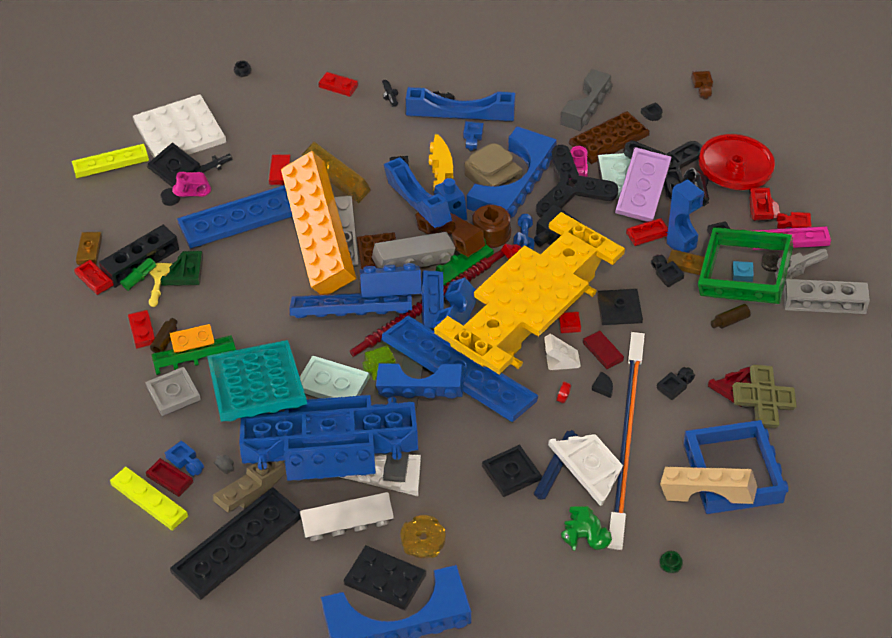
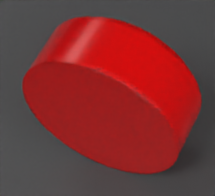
M563 382L557 397L558 402L563 404L566 402L572 386L570 383Z

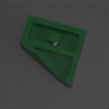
M182 251L177 261L173 262L169 267L170 272L166 276L161 277V285H199L203 261L202 251Z

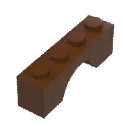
M419 212L415 214L420 231L427 235L441 232L452 234L455 250L467 257L485 246L482 229L457 217L455 214L450 213L452 221L436 228Z

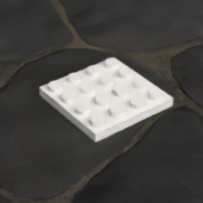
M200 94L133 116L134 122L154 158L172 142L188 155L226 143L225 135Z

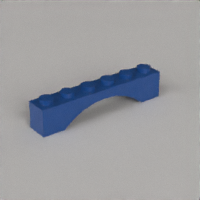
M408 87L406 115L514 121L515 93L496 92L491 96L478 100L459 101L441 97L426 88Z
M399 157L383 164L388 183L434 228L444 226L452 221L447 200L439 193L430 195L426 192L402 158Z

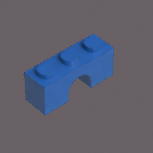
M465 277L450 282L444 297L448 300L451 307L437 312L431 325L433 328L447 316L463 326L469 321L477 299L474 297L476 289Z

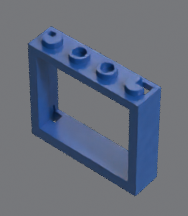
M761 420L685 431L684 447L690 466L693 468H706L699 445L756 437L773 484L772 487L758 488L753 504L731 503L720 494L715 495L714 492L700 491L699 494L706 514L784 503L786 492H788V484L786 480L783 481L781 465L775 459V448L773 445H770L769 432L767 428H764Z

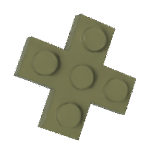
M753 364L750 367L751 383L736 382L732 385L734 404L754 407L756 421L761 420L765 428H777L780 426L778 409L794 410L797 407L795 389L793 387L775 386L773 366Z

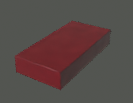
M600 330L583 338V344L606 369L624 361V356Z
M161 458L146 471V476L178 497L194 483L192 477Z

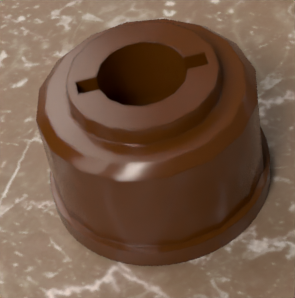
M485 205L479 207L474 212L472 225L482 229L487 246L490 248L500 247L510 240L511 220L510 214L505 208L498 205Z

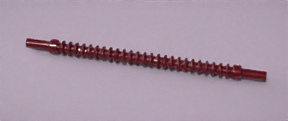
M500 249L490 257L481 259L450 282L464 277L470 282L476 276H479L480 273H484V270L490 269L492 264L504 257L505 254ZM447 282L446 285H443L444 296L450 282ZM422 300L413 305L412 310L399 314V317L390 320V323H386V326H382L381 329H377V332L366 336L363 342L350 350V354L355 357L367 348L376 346L377 342H381L382 334L409 315L416 319V315L420 316L422 313Z

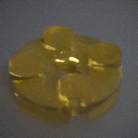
M428 515L413 517L412 521L408 524L406 522L402 526L400 533L404 552L407 555L418 558L437 557L446 541L445 528L438 523L436 518ZM422 533H425L426 537L428 538L422 540L417 536H421Z

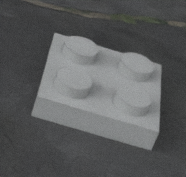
M184 367L145 382L146 388L161 416L201 400L200 394Z

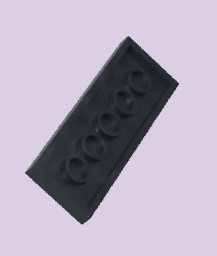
M272 487L170 567V571L201 600L301 519L299 513L301 510Z

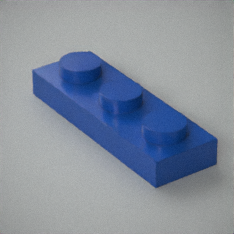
M424 270L422 272V324L434 331L431 325L439 310L444 309L443 272Z

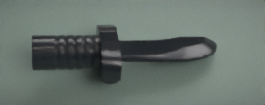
M382 80L386 93L383 94L384 99L389 100L391 105L396 107L398 105L396 96L399 94L398 90L392 89L389 81Z
M230 153L220 158L214 155L212 156V162L201 165L195 170V173H204L214 167L221 170L222 164L233 159Z

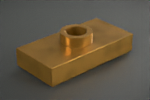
M101 232L81 233L76 256L77 265H82L89 260L94 264L97 263L102 239Z
M672 249L667 264L674 261L682 271L700 275L705 257Z

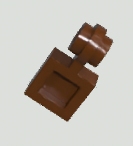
M710 71L692 72V81L694 87L699 88V96L703 97V99L711 97L713 80Z

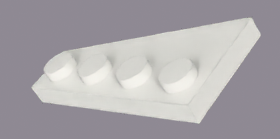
M375 454L376 474L341 477L418 496L421 455H409L405 482L383 481L387 454Z

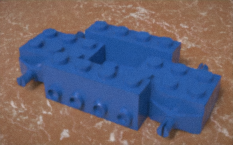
M370 395L307 399V404L299 408H286L284 412H267L258 414L255 417H242L239 441L242 463H258L260 470H262L263 464V469L265 470L267 462L285 460L287 481L376 474L375 453L387 454L392 452L393 459L396 460V454H398L399 460L402 457V451L418 450L414 402L398 404L395 397H393V402L390 397L387 405L374 404L371 406Z

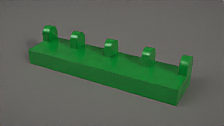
M485 238V246L469 257L463 254L453 255L445 265L439 264L436 266V271L443 272V285H446L452 279L455 280L456 276L459 277V274H463L464 271H467L468 268H471L472 265H475L481 259L488 258L494 254V250L486 245Z
M232 335L214 339L213 345L174 353V350L171 349L151 355L156 375H159L161 367L173 365L174 370H177V363L193 360L194 365L197 366L199 365L198 358L234 351L236 348Z

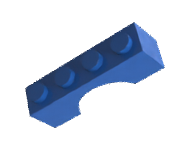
M688 179L675 185L672 190L666 242L672 249L686 253L696 249L698 233L692 226L689 214L702 207L704 192Z
M379 363L376 388L379 396L387 398L393 396H404L406 398L424 396L426 398L446 397L452 399L463 397L465 373L462 364H441L438 370L431 376L415 379L407 376L402 371L400 364Z

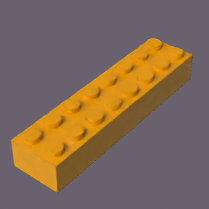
M311 151L285 166L281 171L311 288L320 295H329L357 278L325 162Z

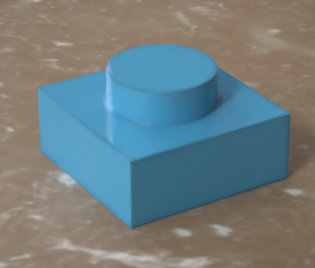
M733 261V281L753 282V262Z

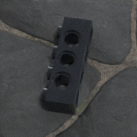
M163 224L99 261L100 269L113 281V287L116 288L121 285V280L133 272V268L139 267L148 258L158 263L179 250L177 236Z

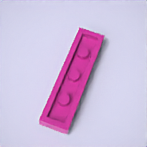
M827 226L753 230L792 234L793 248L830 246L831 243ZM752 248V250H763L760 248Z

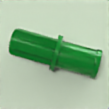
M148 258L139 267L133 268V272L120 281L121 285L129 291L140 280L143 281L144 277L157 266L154 260Z

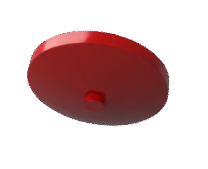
M725 134L711 138L702 146L699 165L702 172L711 181L720 186L735 190H750V188L761 187L771 179L775 168V160L771 151L761 142L743 135Z

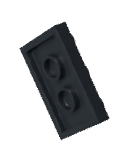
M365 545L346 575L344 585L406 610L424 580L426 570Z

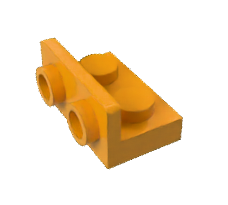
M210 324L170 333L174 353L214 344Z

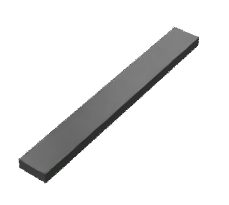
M404 354L402 371L411 378L422 379L424 366ZM397 396L398 404L414 402L416 413L419 396H414L413 398ZM402 451V457L399 460L398 454H396L395 460L392 457V452L387 453L383 481H406L410 452Z

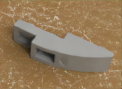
M352 196L334 197L353 266H358Z

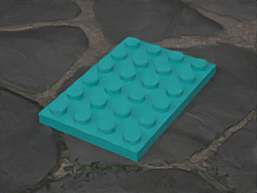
M288 340L207 356L221 422H230L247 416L255 417L258 414L267 412L275 413L286 408H299L307 404Z

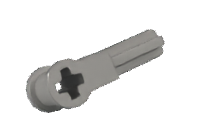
M820 249L805 256H802L800 252L792 255L786 279H793L804 274L806 267L827 259V250ZM782 257L777 262L778 270L775 273L776 280L778 277Z

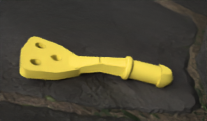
M156 263L157 266L150 272L155 281L154 288L151 291V298L149 299L151 307L158 305V299L161 295L160 279L170 272L169 267L172 265L171 263Z

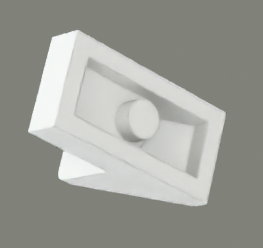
M552 334L544 337L549 370L573 369L581 366L578 350Z

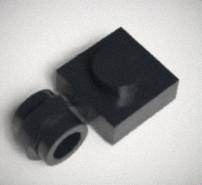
M662 254L653 256L651 264L656 270L657 276L667 287L684 279V273L674 261L667 264V260Z
M682 367L677 376L670 372L659 381L657 389L673 400L687 389V384L693 381L695 374L691 368Z

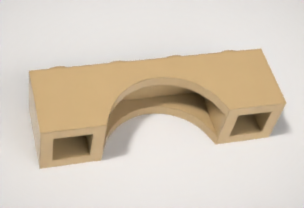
M665 467L660 483L667 501L688 502L689 497L693 493L709 491L722 495L731 503L753 504L757 490V483L752 469Z

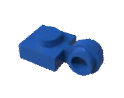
M465 121L463 138L466 139V148L469 151H473V149H477L478 140H482L483 123Z
M182 440L165 452L166 459L179 469L185 466L191 476H198L202 473L204 465L196 458L195 451Z

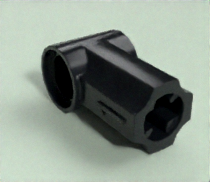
M690 168L685 172L683 181L688 179L704 192L702 206H705L709 203L707 191L708 177Z

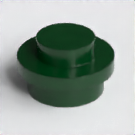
M667 551L661 556L660 567L665 572L676 573L681 570L683 560L677 552Z

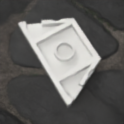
M596 434L585 435L584 437H569L568 440L556 441V438L549 440V447L600 506L603 505L623 465Z

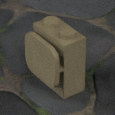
M493 143L473 153L470 159L465 161V176L475 184L503 186L522 178V168L513 162V157L499 144Z

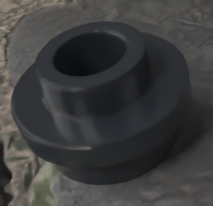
M238 61L235 64L234 73L236 75L244 77L250 74L251 66L247 61Z

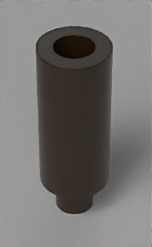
M742 304L720 313L711 321V326L723 329L751 316L750 309L746 304Z
M170 318L169 321L164 322L150 345L152 352L165 351L171 341L170 333L177 331V320L175 318Z

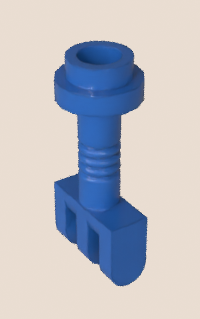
M522 214L518 218L521 233L517 232L514 236V244H520V247L525 245L533 250L534 239L528 237V231L533 225V219L529 214Z

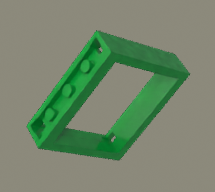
M713 228L698 281L700 296L780 304L793 251L792 234ZM728 245L784 251L776 285L711 279L719 246Z

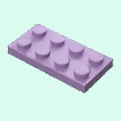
M635 147L616 207V214L646 222L653 221L670 165V156Z

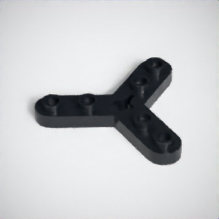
M629 141L625 144L623 153L627 158L631 159L636 147L670 156V163L672 164L669 165L664 187L668 198L672 200L673 188L675 185L684 182L680 169L699 159L702 145L696 141H689L666 154L639 142Z
M563 144L556 145L551 153L560 182L537 203L536 211L537 215L541 218L552 205L555 204L562 208L575 195L612 201L618 196V186L613 181L579 176L570 149ZM569 178H571L575 187L569 185Z

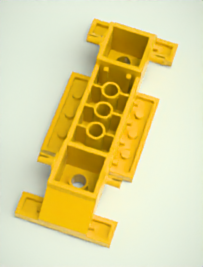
M561 212L549 223V229L561 235L541 255L524 245L474 291V297L486 304V306L464 326L447 316L434 328V333L449 342L452 348L482 367L490 368L499 375L510 364L519 369L523 362L515 358L514 355L521 349L522 342L531 333L539 337L584 292L594 297L597 290L590 287L589 282L595 277V271L601 260L603 259L613 265L625 254V248Z

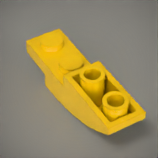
M435 134L434 142L430 143V153L433 154H429V165H432V173H435V179H437L433 183V192L434 187L444 182L445 179H453L451 153L444 140L438 134Z

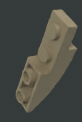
M285 460L278 462L269 461L265 470L263 469V464L262 470L258 468V463L249 466L246 475L215 493L213 501L228 513L238 506L245 509L275 485L286 473Z

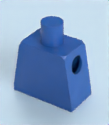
M447 178L444 182L434 187V195L438 193L442 195L448 202L450 213L463 220H467L465 196L455 184V180Z

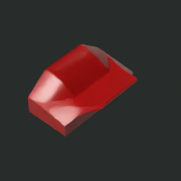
M750 188L752 219H777V214L780 213L779 205L772 199L770 188Z

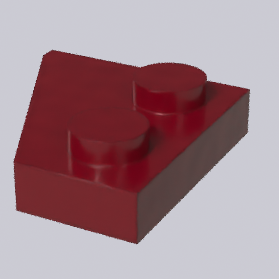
M750 367L740 369L738 372L725 374V378L717 381L713 378L709 380L708 387L734 403L732 385L736 382L751 383Z

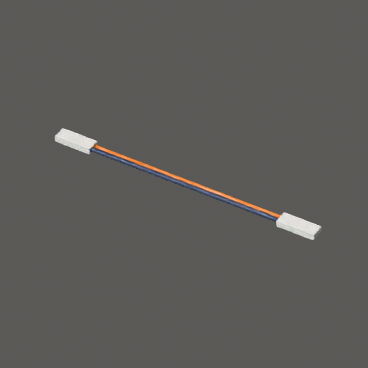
M631 332L628 358L630 373L620 463L623 467L618 476L615 510L611 512L609 531L611 532L612 542L608 546L609 549L622 550L626 518L623 510L639 364H642L645 333Z

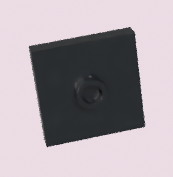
M173 142L147 164L148 169L171 187L176 185L177 173L195 172L200 167L199 162Z
M638 289L598 291L597 297L602 325L643 322Z
M520 445L482 461V467L503 497L542 479L541 473Z

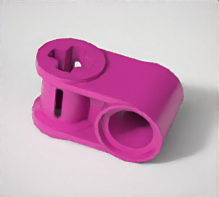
M575 146L570 152L579 176L587 177V150L582 146Z
M202 172L177 173V182L172 188L173 193L180 197H204L211 191L209 182Z

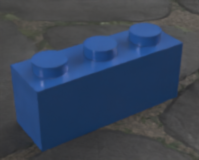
M414 263L404 264V267H396L395 265H384V268L365 266L364 269L359 270L362 298L422 294L421 270Z

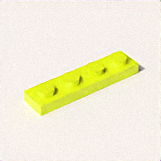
M140 144L74 160L72 165L76 178L146 162L149 161L145 145Z
M127 467L110 480L114 488L172 531L188 517L186 510Z

